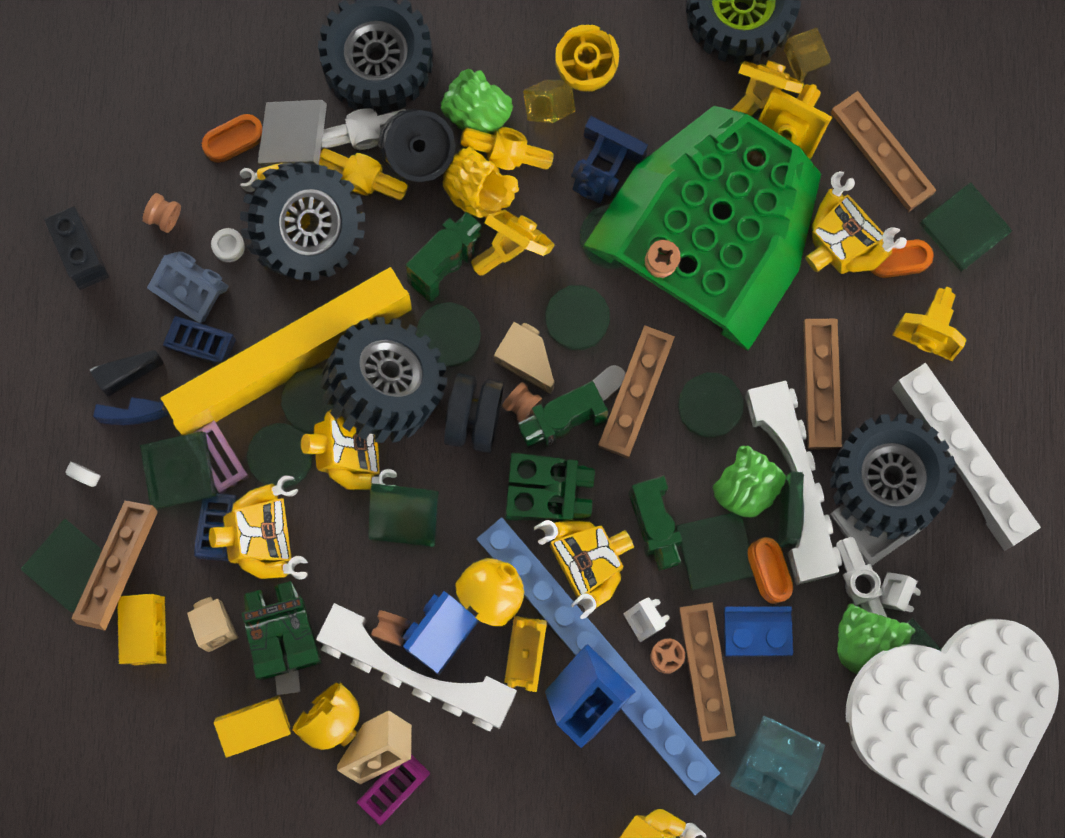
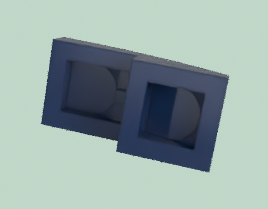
M131 397L128 410L96 404L93 417L103 424L133 425L147 423L168 416V410L162 402Z

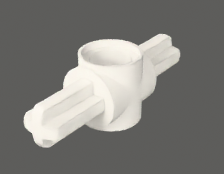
M369 108L353 111L347 115L345 119L346 124L323 130L321 149L351 143L352 147L357 150L373 148L378 145L381 129L387 120L406 109L377 116L376 111L374 112L373 109Z
M853 537L840 540L836 543V546L847 573L843 574L847 594L853 599L855 606L861 605V608L868 612L887 617L879 599L883 593L880 588L881 581L878 574L873 571L871 564L865 565ZM862 576L869 580L871 584L869 593L864 594L856 589L855 580L857 577Z

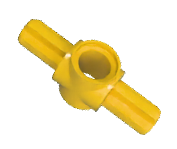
M502 127L493 134L465 128L461 135L460 144L462 146H470L475 150L486 152L488 160L495 163V166L501 169L513 170L516 166L520 167L524 163L546 170L551 167L554 154L551 151L527 145L526 137L521 132L512 128Z
M323 148L320 152L319 165L341 173L343 175L341 180L350 181L355 187L352 191L367 196L375 190L398 201L402 200L405 196L408 185L403 181L382 173V165L375 159L361 153H356L347 158L326 148Z

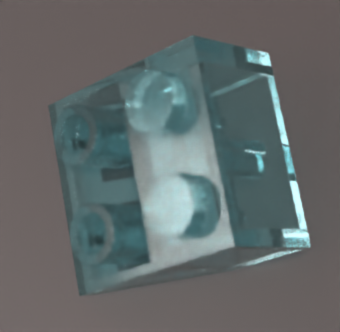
M763 716L746 748L730 786L792 815L818 771L825 745L773 719Z

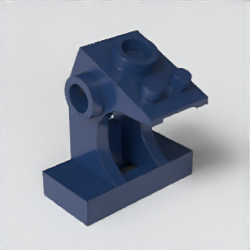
M590 116L585 126L584 137L595 142V145L587 160H579L571 174V178L575 179L572 190L587 199L601 204L606 195L612 197L620 181L616 179V176L626 158L637 164L641 163L647 154L648 144ZM597 158L612 164L611 170L604 172L594 167Z

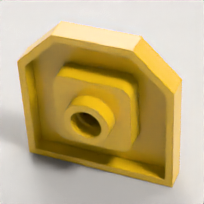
M745 60L741 64L739 73L751 77L746 95L731 110L747 113L752 116L759 108L763 109L774 88L800 94L804 82L790 77V74L784 72L786 66L768 60L766 65H757Z
M806 84L797 98L774 88L758 121L800 147L807 157L811 159L832 116L814 108L820 97V91L816 85Z
M504 209L488 215L484 223L498 231L491 243L493 246L472 259L471 264L475 272L483 276L502 262L510 261L526 249L544 256L552 251L555 244L545 234L536 229L537 224L522 215L518 218Z
M950 287L945 289L939 288L925 315L905 313L897 324L893 336L916 345L925 352L934 353L953 361L963 349L967 339L955 328L949 326L954 311L951 308L955 299L952 289Z

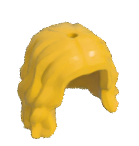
M470 146L459 150L454 155L453 161L447 170L443 173V187L452 202L464 212H468L477 218L485 217L487 219L489 214L509 207L515 198V193L519 191L518 180L515 177L501 175L495 163L487 161L482 154L476 152Z

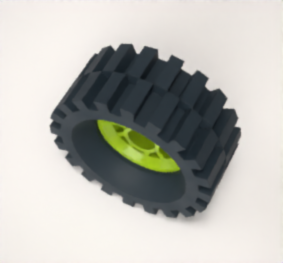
M687 0V24L689 29L694 27L692 37L697 43L703 39L705 40L703 50L709 55L716 49L719 51L717 59L726 62L727 55L735 56L734 64H742L745 56H750L751 63L760 61L763 52L769 58L775 54L777 45L782 48L786 43L788 35H791L801 1ZM738 2H744L750 8L747 10H740L735 6V4Z

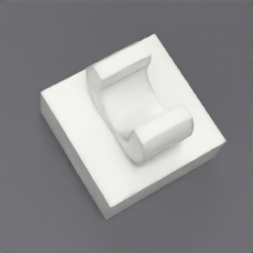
M887 572L881 586L883 595L879 597L882 606L904 612H913L914 608L908 604L912 595L920 596L921 592L916 587L918 581L907 575Z
M648 597L623 613L640 642L666 626L665 623L670 618L668 614L661 617L655 607L661 603L659 599L651 601Z

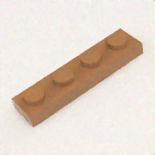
M858 91L832 109L831 114L908 212L936 192L931 182Z
M804 319L808 450L841 449L842 427L838 320Z
M644 325L598 448L629 459L675 336Z
M124 501L71 618L78 625L106 630L158 513L152 505Z
M713 602L679 607L701 742L734 737L736 735Z

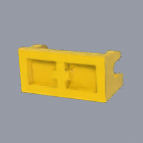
M156 594L120 596L118 601L119 664L148 665L166 663L164 596Z
M514 616L504 681L508 687L515 688V686L525 687L527 691L537 692L547 620Z
M280 695L219 716L214 721L226 758L291 735L290 723Z

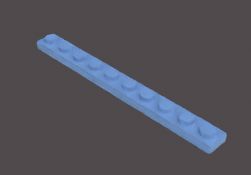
M502 517L476 538L492 559L509 563L517 570L524 585V597L542 618L547 620V624L575 656L588 644L636 690L633 696L623 705L621 711L694 796L720 774L587 617L585 619L580 618L583 614L581 609L577 605L571 606L574 601Z

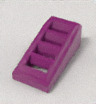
M412 754L411 760L385 772L356 802L380 826L430 775V772ZM401 765L416 778L414 781L400 768ZM392 774L407 787L405 791L390 778ZM383 784L397 797L395 802L380 788ZM373 794L388 807L385 812L370 798Z

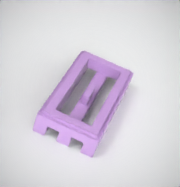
M214 420L186 437L220 494L225 492L227 488L237 485V482L242 479L245 480L249 477ZM211 430L214 432L215 436L219 440L226 454L228 455L234 467L236 468L238 473L234 476L229 471L219 452L217 451L211 439L209 438L207 433ZM201 437L225 475L227 480L221 483L196 442L198 438Z

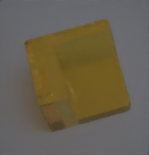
M818 28L787 38L784 52L797 80L804 81L807 72L830 63L831 58Z
M547 79L523 90L528 121L554 123L575 112L573 89L563 80Z

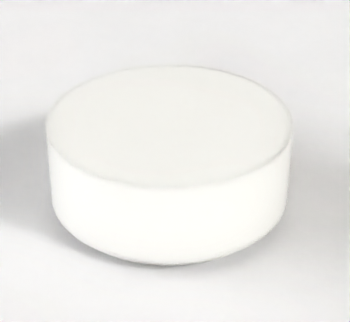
M225 228L215 233L211 241V248L219 260L234 262L243 255L245 243L238 231Z
M71 461L65 471L66 475L91 487L96 486L101 476Z

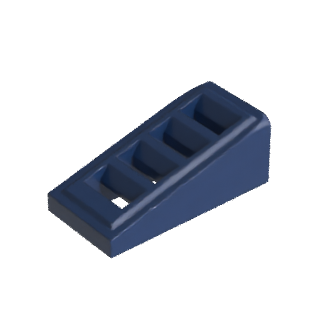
M175 316L163 347L217 366L228 360L236 338L228 332ZM180 327H184L186 330L180 344L175 343L174 341ZM192 331L198 332L192 347H188L187 343ZM203 336H209L204 350H198ZM217 339L220 340L216 353L215 355L210 354L214 341Z
M203 493L194 548V557L197 559L229 561L227 547H205L206 541H209L207 528L224 527V523L209 522L208 518L209 516L224 517L230 513L233 504L237 501V495ZM210 503L228 504L227 510L210 509Z

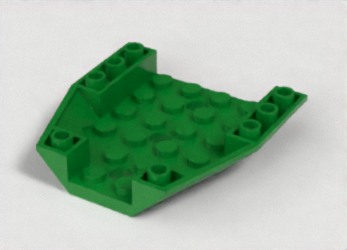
M713 106L635 166L583 247L610 264L615 259L722 327L721 335L749 351L799 271L821 173L800 147L747 113ZM751 151L761 153L764 158V164L758 167L752 166L747 160V154ZM717 204L726 205L730 211V217L725 220L717 219L713 214V206ZM668 240L678 247L680 259L683 257L691 258L695 262L696 269L693 273L686 274L677 266L670 276L657 278L647 271L645 256L650 246L655 242Z

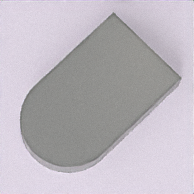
M609 366L593 380L603 402L622 385L625 371L619 366Z
M285 655L289 673L275 676L277 695L301 692L299 671L290 670L287 655Z

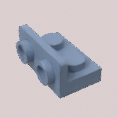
M174 252L164 255L147 289L198 323L205 322L218 296L225 293L229 286L221 281L222 277L218 273L209 269L204 270L195 264L196 260L187 253Z

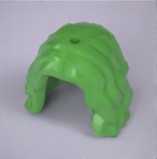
M471 69L460 72L459 77L450 83L449 91L444 94V98L440 103L442 113L462 131L465 128H472L489 134H493L504 125L511 116L513 109L512 98L509 95L504 94L498 86L490 85L481 70L474 73Z
M742 445L737 451L735 463L728 466L721 478L713 485L714 497L719 505L730 512L743 517H756L773 504L776 496L781 492L786 475L775 463L769 462L766 455L753 451L750 446Z
M853 603L848 604L847 610L844 612L843 618L838 625L839 641L837 653L839 660L845 668L858 674L872 657L883 650L887 651L909 644L915 629L908 623H899L895 619L868 612L855 606Z

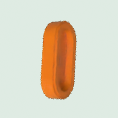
M240 115L207 132L202 139V149L209 160L217 163L225 162L261 142L262 124L253 115Z
M908 240L905 247L901 249L892 248V254L875 270L870 271L881 278L921 273L932 263L933 250L923 240Z
M763 537L752 542L748 548V560L761 596L772 604L786 601L792 595L793 582L781 547L774 539L769 537Z

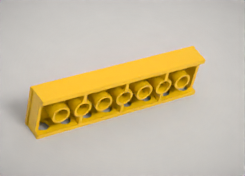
M389 267L161 397V400L171 415L174 426L186 439L187 436L213 420L215 422L221 420L329 358L341 336H344L346 330L352 325L357 327L360 321L367 318L370 324H372L375 317H384L385 324H388L393 318L397 319L412 310L409 293L403 288L393 269Z

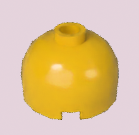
M579 25L569 29L564 34V37L556 47L555 65L561 79L569 87L579 91H595L604 87L614 77L619 64V48L614 37L601 31L600 27L595 25Z
M485 558L473 563L462 573L455 584L456 594L465 609L467 610L471 606L478 612L475 618L491 626L505 625L516 615L524 599V585L517 570L511 564L497 559Z
M334 683L311 702L315 705L308 714L305 711L302 712L292 729L305 743L313 748L325 750L334 748L338 744L344 747L357 734V731L354 729L359 721L360 714L357 700L342 683Z

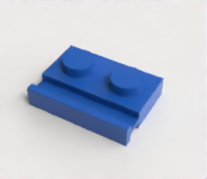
M724 607L725 656H792V607Z

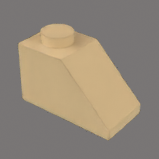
M513 322L494 354V362L551 394L554 389V379L543 339L538 336L540 332L527 323L519 325Z
M212 597L200 600L193 605L194 610L187 613L198 647L207 652L239 638L223 602L219 599L213 601Z
M387 711L365 722L338 763L337 771L361 785L411 760L412 725L391 711Z

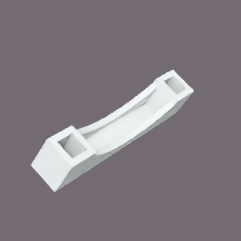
M924 363L898 380L892 387V390L910 415L912 414L915 418L924 421L922 426L927 431L933 427L939 432L934 438L938 444L946 440L950 447L945 452L946 456H954L956 464L954 467L972 493L987 522L986 525L1003 550L1006 551L1040 529L1041 527L928 365Z
M787 381L749 389L745 395V400L753 427L760 426L775 441L791 469L797 488L800 506L799 534L795 548L788 552L795 583L799 585L835 576L839 572L838 567L842 566V560L838 547H832L829 534H833L830 517L828 514L823 515L820 503L824 502V495L820 483H815L812 471L815 470V462L811 451L806 452L803 439H806L807 436L803 421L797 420L794 408L798 407L795 391L793 388H788Z
M333 604L316 639L319 643L323 644L321 651L338 659L342 653L353 659L352 666L367 673L370 672L371 668L384 673L381 678L383 681L398 688L401 683L414 688L411 694L427 702H430L432 697L444 702L442 709L458 717L461 716L462 712H465L475 717L472 722L473 724L487 731H491L493 726L500 729L517 690L488 676L485 677L483 682L452 683L436 680L414 672L392 659L372 640L364 628L367 621L364 617L340 605Z

